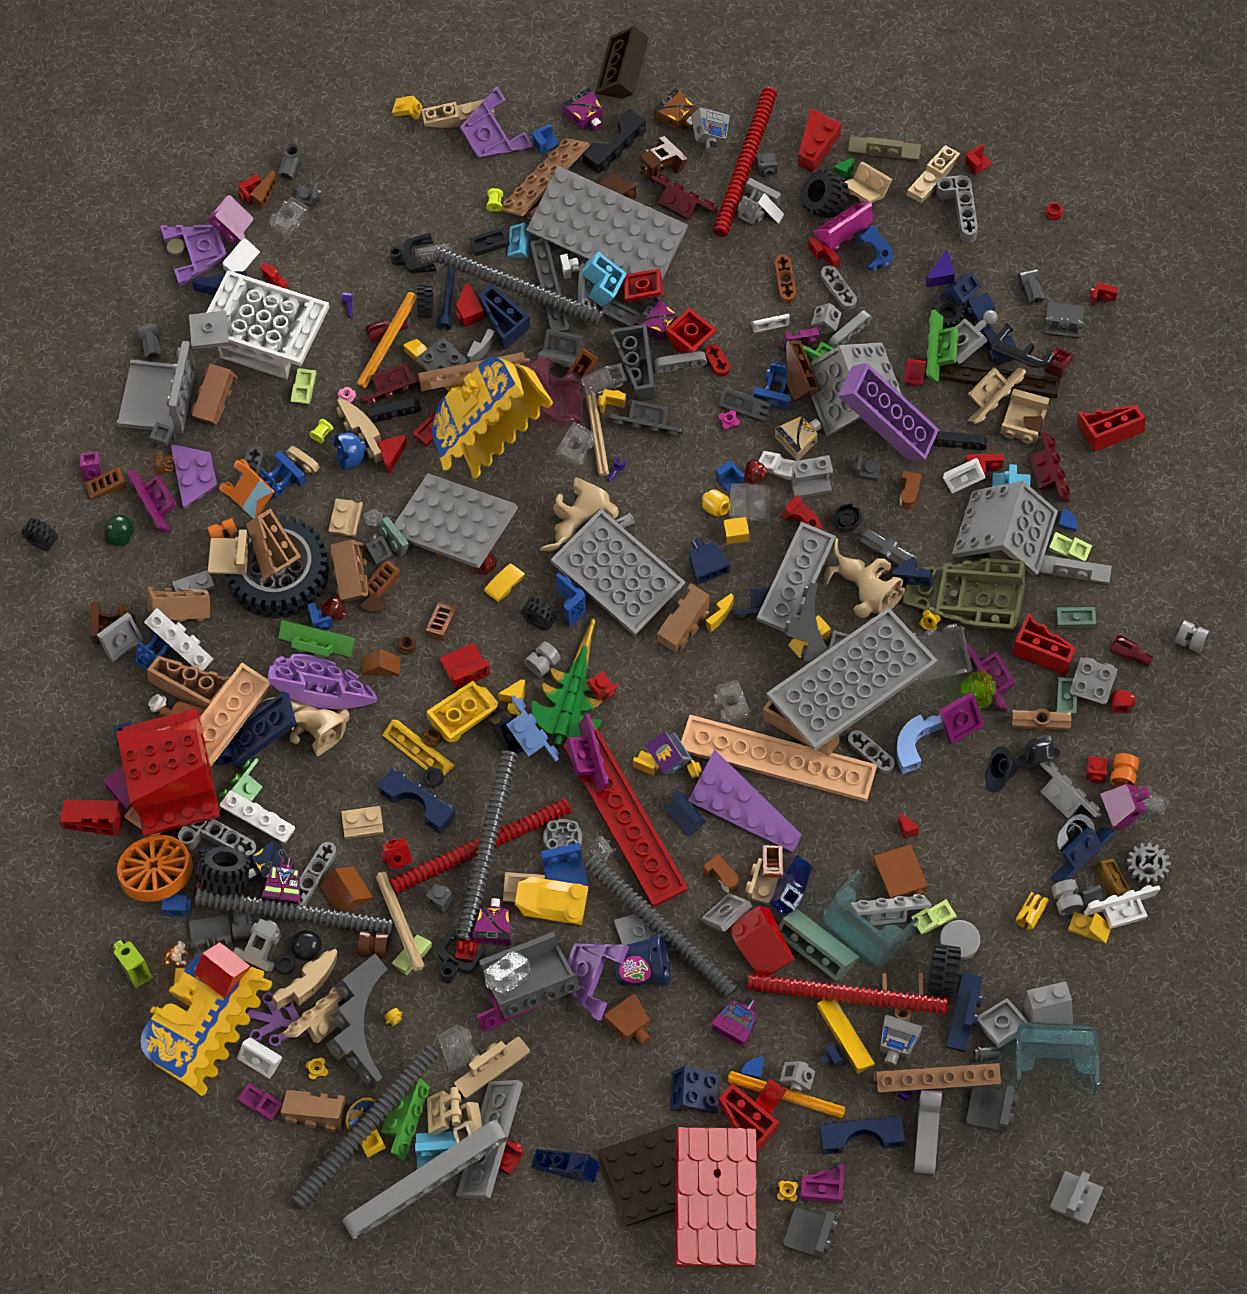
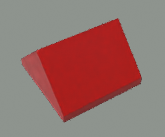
M660 268L626 274L624 278L626 302L631 303L665 296Z
M690 308L665 329L675 351L679 353H694L717 331L716 328Z
M219 942L202 953L194 975L225 999L251 966Z

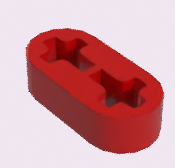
M709 345L705 350V354L710 367L717 376H726L730 370L727 358L718 345ZM710 351L717 352L716 359L713 354H710ZM718 363L725 367V370L718 369Z

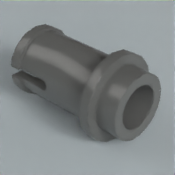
M995 1045L983 1048L977 1046L976 1049H973L974 1060L982 1062L984 1059L999 1058L1000 1051H997L999 1048Z

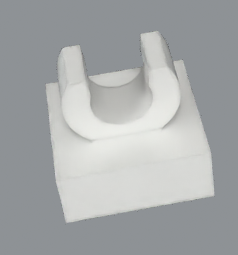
M567 254L560 255L564 279L572 278L571 272L579 271L578 259L573 258L569 260Z

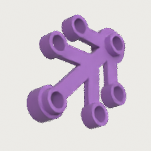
M265 993L262 997L263 1003L269 1007L272 1015L251 1010L250 1007L247 1008V1014L251 1019L269 1023L260 1029L252 1030L250 1038L254 1039L252 1035L259 1033L260 1036L254 1039L259 1042L263 1036L280 1027L289 1028L288 1026L292 1022L300 1019L301 1017H299L295 1010L293 1001L289 1007H282L288 1011L292 1020L285 1019L280 1010H276L273 1006L274 995L272 993ZM267 996L272 997V1000L270 1002L265 1001V998ZM306 1029L298 1037L306 1036L309 1033ZM283 1032L278 1035L273 1034L269 1038V1043L272 1047H278L282 1041L290 1037H286ZM273 1038L279 1039L276 1044H273L271 1041Z

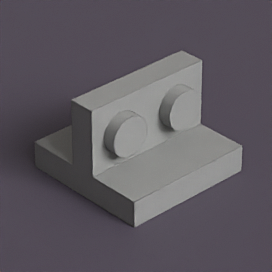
M1065 1171L1049 1209L1088 1226L1104 1187L1088 1181L1090 1174L1084 1171L1080 1177Z

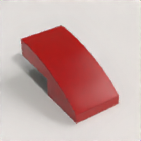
M808 238V249L817 261L824 257L829 265L834 266L836 269L840 267V257L830 247L815 238Z

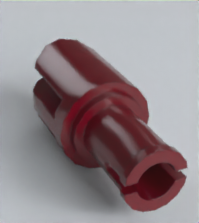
M383 320L367 325L365 331L370 341H380L391 322ZM406 320L400 330L408 329Z
M1121 635L1116 636L1110 647L1112 653L1128 661L1134 659L1149 667L1154 657L1138 649L1137 643Z

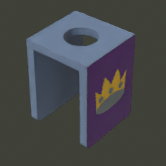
M662 732L646 745V748L663 774H674L692 760L676 733L668 735L667 732Z

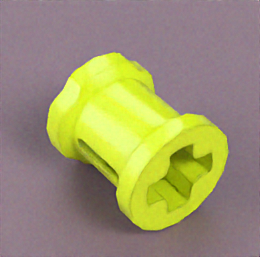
M497 188L489 189V201L486 204V209L499 212L502 209L501 198H503V191Z
M320 419L319 425L309 435L312 439L322 444L325 441L326 435L333 431V426L326 420Z

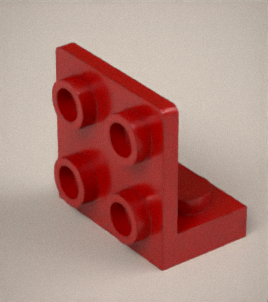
M474 643L440 657V661L455 690L464 687L471 681L476 682L490 675L489 663L486 659H482Z

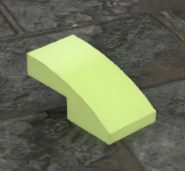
M297 369L291 402L310 404L317 374L316 370Z
M1055 532L1047 550L1073 560L1085 562L1092 545L1076 537L1071 540Z
M945 899L930 909L925 908L911 918L920 933L924 934L957 918V916Z

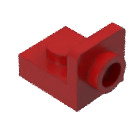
M257 174L238 184V195L241 201H246L248 205L252 204L250 193L261 183Z
M1097 282L1096 288L1091 289L1089 299H1092L1091 305L1095 306L1097 297L1106 302L1115 301L1119 287Z
M908 359L904 382H908L912 386L923 384L926 361Z
M603 671L586 682L599 701L605 697L607 700L612 698L616 694L615 690L619 687L618 683L612 685Z
M1089 756L1086 779L1093 783L1105 782L1108 758Z
M769 1079L755 1102L771 1115L787 1090L772 1079Z
M508 1140L506 1142L499 1169L508 1175L512 1173L524 1156L522 1146L519 1143Z

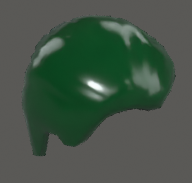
M114 515L105 525L104 535L106 542L115 546H125L128 544L134 532L133 523L130 518L124 515Z

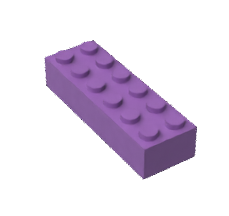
M868 363L852 366L838 397L908 461L926 460L939 429Z

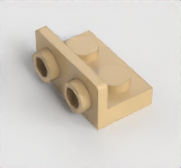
M759 858L757 864L752 866V882L748 881L745 893H748V900L771 906L779 878L763 877V859Z

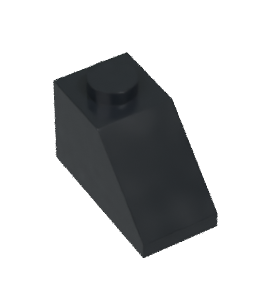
M505 710L488 718L504 751H511L516 754L524 751L506 726V724L513 720L512 715Z

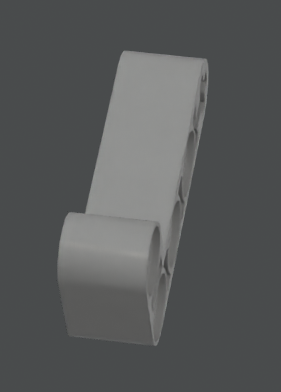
M949 176L938 179L936 195L940 199H955L960 238L965 243H973L977 237L978 225L971 180L967 176Z
M215 819L204 821L200 826H195V824L184 826L178 834V839L185 845L188 851L195 849L203 838L216 846H229L243 851L245 855H248L250 862L253 861L252 856L258 852L253 840ZM213 831H220L217 835L211 834ZM187 837L192 838V840L189 842L184 841V839ZM236 840L235 843L228 844V841Z
M921 1090L914 1173L935 1175L942 1091Z

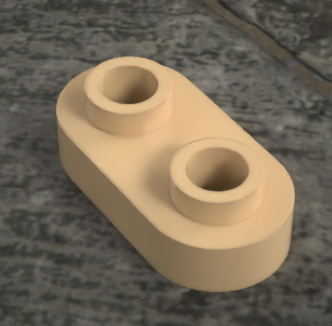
M291 446L286 451L287 458L294 464L300 465L305 473L315 474L319 470L318 463L298 448Z

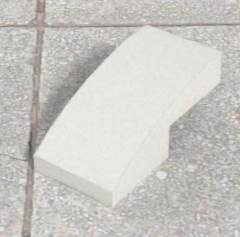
M763 451L756 466L761 470L791 480L792 462L795 461L783 459L778 453Z

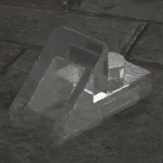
M451 244L415 249L416 263L422 264L434 261L433 257L436 249L442 247L443 250L447 249L449 252L451 251ZM435 262L437 273L444 264L441 265L439 262Z
M1152 785L1136 786L1138 789L1145 787L1149 791L1150 797L1143 800L1146 812L1163 818L1170 799L1152 792Z

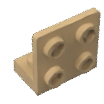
M861 162L853 179L847 180L845 183L848 184L847 190H849V195L858 197L862 203H872L885 197L892 179L868 164Z
M239 530V536L235 537V539L211 538L208 564L209 574L247 573L249 549L247 530Z

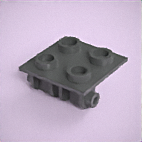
M1048 302L1044 334L1081 338L1085 306Z
M444 337L416 357V360L428 371L468 362Z
M228 914L189 921L194 958L202 955V953L219 942L230 951H234Z

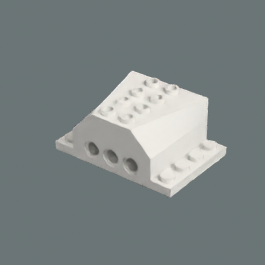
M227 270L206 313L226 311L229 346L218 347L220 358L288 380L291 363L298 366L302 365L330 305L328 302Z

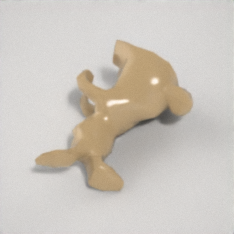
M575 477L573 488L578 498L574 505L570 507L562 502L563 495L558 494L553 509L555 514L564 521L556 524L553 530L556 543L545 545L540 548V551L550 552L559 550L600 509L606 512L612 519H615L619 511L617 506L610 502L607 492L598 486Z
M838 538L835 539L833 556L838 560L839 565L826 568L824 574L825 585L829 583L830 578L835 572L846 580L855 582L859 588V599L862 603L856 605L853 610L860 618H866L870 613L879 615L887 608L892 610L903 598L905 588L901 587L903 584L902 578L893 577L887 582L880 579L884 574H889L891 563L885 559H876L865 568V563L860 559H850L840 555L838 551Z
M275 697L261 701L259 703L260 706L263 707ZM290 698L297 726L291 729L293 731L290 734V742L298 744L300 741L298 735L304 731L310 732L315 738L312 746L318 757L332 748L343 737L350 715L347 709H339L335 713L327 709H317Z

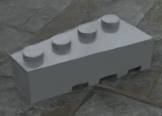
M646 324L610 330L613 342L638 401L657 398L650 339Z

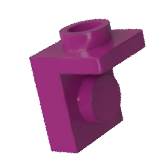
M98 451L80 454V469L83 481H89L102 475Z

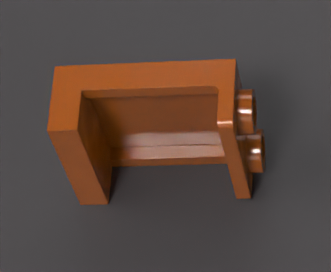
M911 844L874 856L873 865L875 870L879 872L888 894V899L897 896L909 897L915 894L925 895L927 893L928 885Z

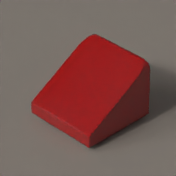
M899 814L897 823L903 838L918 835L919 827L903 814Z

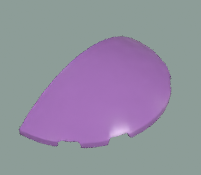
M292 654L290 658L281 656L274 661L268 671V680L281 693L284 691L289 694L291 699L309 706L325 709H348L376 703L378 700L369 685L363 687L360 682L356 681L359 678L358 675L349 669L342 673L335 666V662L306 654Z

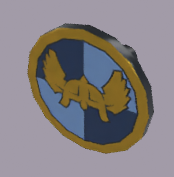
M363 1095V1097L354 1100L347 1106L344 1122L349 1132L353 1131L352 1128L357 1126V1122H361L360 1119L365 1117L366 1112H370L369 1109L374 1107L373 1104L378 1103L374 1098Z

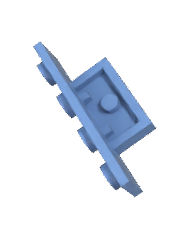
M515 695L512 696L511 701L521 715L510 721L506 726L528 757L544 747L551 759L556 763L559 760L557 749L553 745L550 747L547 743V735L542 729L538 730L535 725L537 721L531 713L528 715L524 710L526 705L520 697L517 699Z

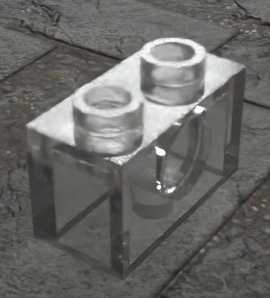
M291 196L288 201L281 205L279 211L270 217L271 231L288 241L310 216L308 206Z
M573 422L555 452L556 457L577 468L579 464H583L587 450L593 447L595 435L592 431ZM575 443H581L578 449H572Z
M738 679L717 685L716 693L713 694L716 705L720 704L722 709L720 710L722 721H726L727 725L732 726L750 720V710ZM734 702L735 705L729 706L727 703Z
M514 951L510 952L484 970L486 987L504 996L532 976L530 960Z

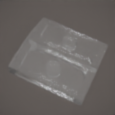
M731 484L729 519L746 517L747 521L751 519L768 522L770 520V487L757 484Z

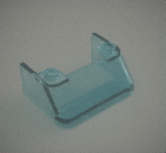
M858 869L836 892L822 915V924L870 966L880 968L917 931L919 919L915 917L904 930L896 925L889 924L879 931L861 915L857 916L850 907V903L856 900V893L853 889L860 883L861 871Z
M1024 1022L1018 1026L1014 1056V1091L1019 1089L1021 1072L1031 1071L1035 1064V1058L1075 1060L1077 1072L1082 1075L1091 1076L1092 1095H1096L1099 1086V1033L1095 1027L1091 1025Z

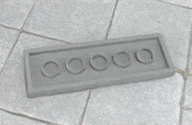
M800 523L760 609L757 621L785 632L784 628L787 620L791 621L792 617L800 618L797 615L799 604H804L805 597L802 596L805 585L809 586L810 582L816 583L836 539L835 535L806 523Z
M519 1080L489 1081L480 1110L482 1127L493 1120H497L508 1138L523 1086L522 1082ZM507 1140L483 1156L481 1160L463 1169L456 1193L457 1197L462 1199L491 1198Z

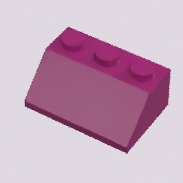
M855 203L814 230L815 237L833 251L838 249L840 243L853 239L855 233H860L873 222L872 204Z

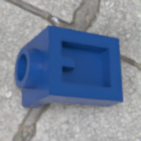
M315 602L307 604L314 628L327 631L330 627H333L331 616L323 617L321 609L316 608Z

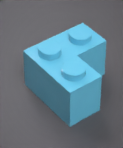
M597 252L586 262L581 272L584 277L595 284L589 298L602 308L615 297L627 274L600 252Z

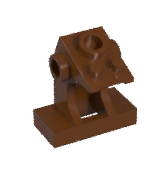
M665 136L659 138L655 148L645 150L642 153L641 170L639 172L641 175H646V180L650 179L653 182L652 176L662 173L667 165L676 173L681 172L688 158Z
M91 602V639L93 644H101L97 634L109 626V621H116L128 612L136 623L135 614L121 603L116 613L101 612L99 602Z

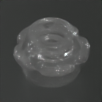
M371 509L365 513L364 519L367 525L377 526L381 523L383 515L378 510Z

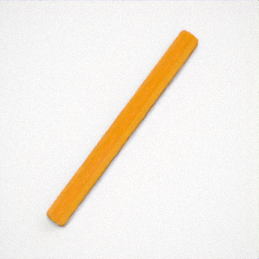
M409 292L357 381L360 387L367 388L372 379L371 375L375 374L417 300V296L414 293Z
M731 1071L728 1076L729 1083L756 1092H761L767 1083ZM785 1088L787 1091L781 1099L838 1118H843L845 1114V1107L791 1091Z

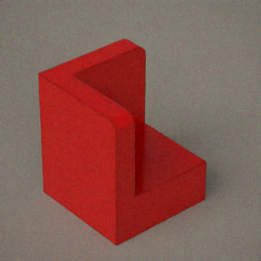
M980 144L965 155L964 163L975 175L992 165V162L983 154V144Z

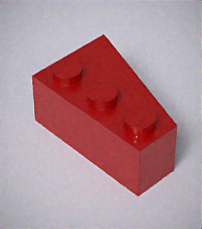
M64 800L59 823L62 829L119 837L124 813L119 801Z

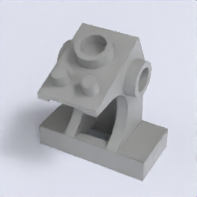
M750 178L746 183V192L751 194L749 199L743 196L737 208V211H739L737 217L752 225L757 221L760 222L764 216L765 209L758 202L765 193L778 207L781 203V193Z
M260 919L258 923L255 922L251 928L250 933L252 935L246 948L235 947L233 953L242 960L265 971H272L275 963L267 960V956L272 944L276 945L281 938L278 925L271 920L265 921ZM259 936L266 939L262 950L254 947Z

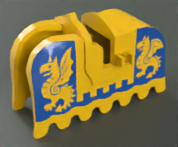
M489 357L483 360L472 373H469L464 378L466 386L452 388L440 401L435 411L432 435L443 470L445 471L451 467L452 455L456 458L464 455L472 478L477 479L481 473V464L487 467L492 464L493 452L501 455L504 452V442L514 443L516 440L517 429L521 432L527 430V420L529 417L533 420L539 418L541 405L544 408H549L553 404V401L533 370L498 357Z
M200 955L187 965L178 984L175 983L168 990L174 997L190 1006L188 1011H185L171 1003L166 1004L162 1009L153 1006L150 1012L154 1015L142 1032L141 1047L146 1057L158 1068L188 1085L201 1096H204L208 1090L203 1082L204 1078H214L218 1075V1068L214 1065V1061L217 1059L223 1061L228 1058L229 1052L225 1048V1043H236L239 1040L240 1036L235 1027L237 1025L245 1026L249 1024L250 1016L246 1013V1009L249 1007L258 1008L260 1006L261 1000L256 993L258 990H269L272 986V981L263 978L264 971L251 967L224 999L194 975L202 956Z

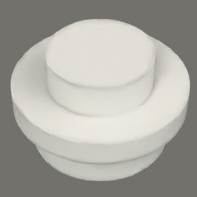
M159 694L153 696L148 703L152 712H160L161 708L166 706V697Z

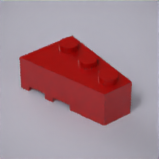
M811 108L799 150L798 165L810 172H814L840 137L841 123Z
M1137 405L1115 407L1109 411L1099 409L1093 413L1084 414V411L1078 412L1077 425L1096 452L1145 432L1146 418Z
M1028 613L1015 640L1012 655L1066 675L1076 648L1059 635H1054L1048 631L1047 626L1044 624L1040 625Z
M733 1083L719 1097V1107L732 1128L756 1129L757 1154L779 1130V1121Z

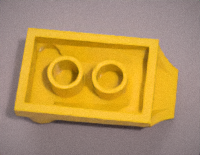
M471 681L429 709L427 717L433 727L440 732L447 742H456L463 733L496 711L499 702L486 687H480L474 681Z
M529 877L518 882L515 905L525 917L582 926L588 886Z

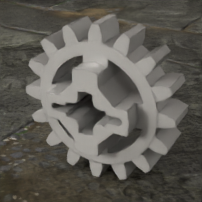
M1151 842L1146 847L1143 843L1140 844L1139 848L1135 846L1133 852L1129 853V859H1127L1126 863L1129 866L1127 871L1133 872L1131 878L1138 877V883L1144 880L1146 885H1149L1150 881L1156 885L1157 879L1163 881L1164 875H1168V869L1171 863L1167 862L1169 855L1164 856L1165 849L1158 850L1159 845L1157 844L1155 847H1152ZM1136 858L1138 859L1137 861L1140 863L1138 867L1136 866L1135 862Z

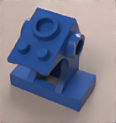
M875 225L867 226L854 237L858 244L868 243L875 250L874 259L865 266V268H871V271L877 269L876 265H879L881 268L890 265L889 261L894 260L890 245L880 235Z
M774 361V364L770 365V370L767 369L765 380H768L766 388L755 387L754 397L771 402V406L789 410L791 395L785 394L787 387V364H779V362ZM772 383L782 385L780 392L770 391Z
M281 451L274 455L278 466L269 474L262 468L259 475L275 491L272 497H279L283 489L293 481L300 487L306 482L305 474ZM280 476L283 480L276 484L275 478Z
M150 627V633L154 635L152 640L146 646L138 642L135 651V662L146 670L157 656L165 658L173 649ZM158 647L161 651L155 655L152 650Z

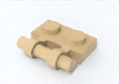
M458 1087L450 1088L449 1095L442 1090L427 1098L429 1134L435 1136L449 1129V1121L451 1120L453 1126L460 1125L462 1111L459 1109L461 1095L459 1094Z

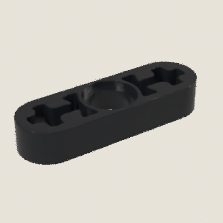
M411 398L372 407L367 410V416L372 423L392 419L394 416L402 417L419 413L421 406L418 399Z
M938 431L933 445L955 448L956 446L962 447V449L983 451L987 446V438L977 434Z

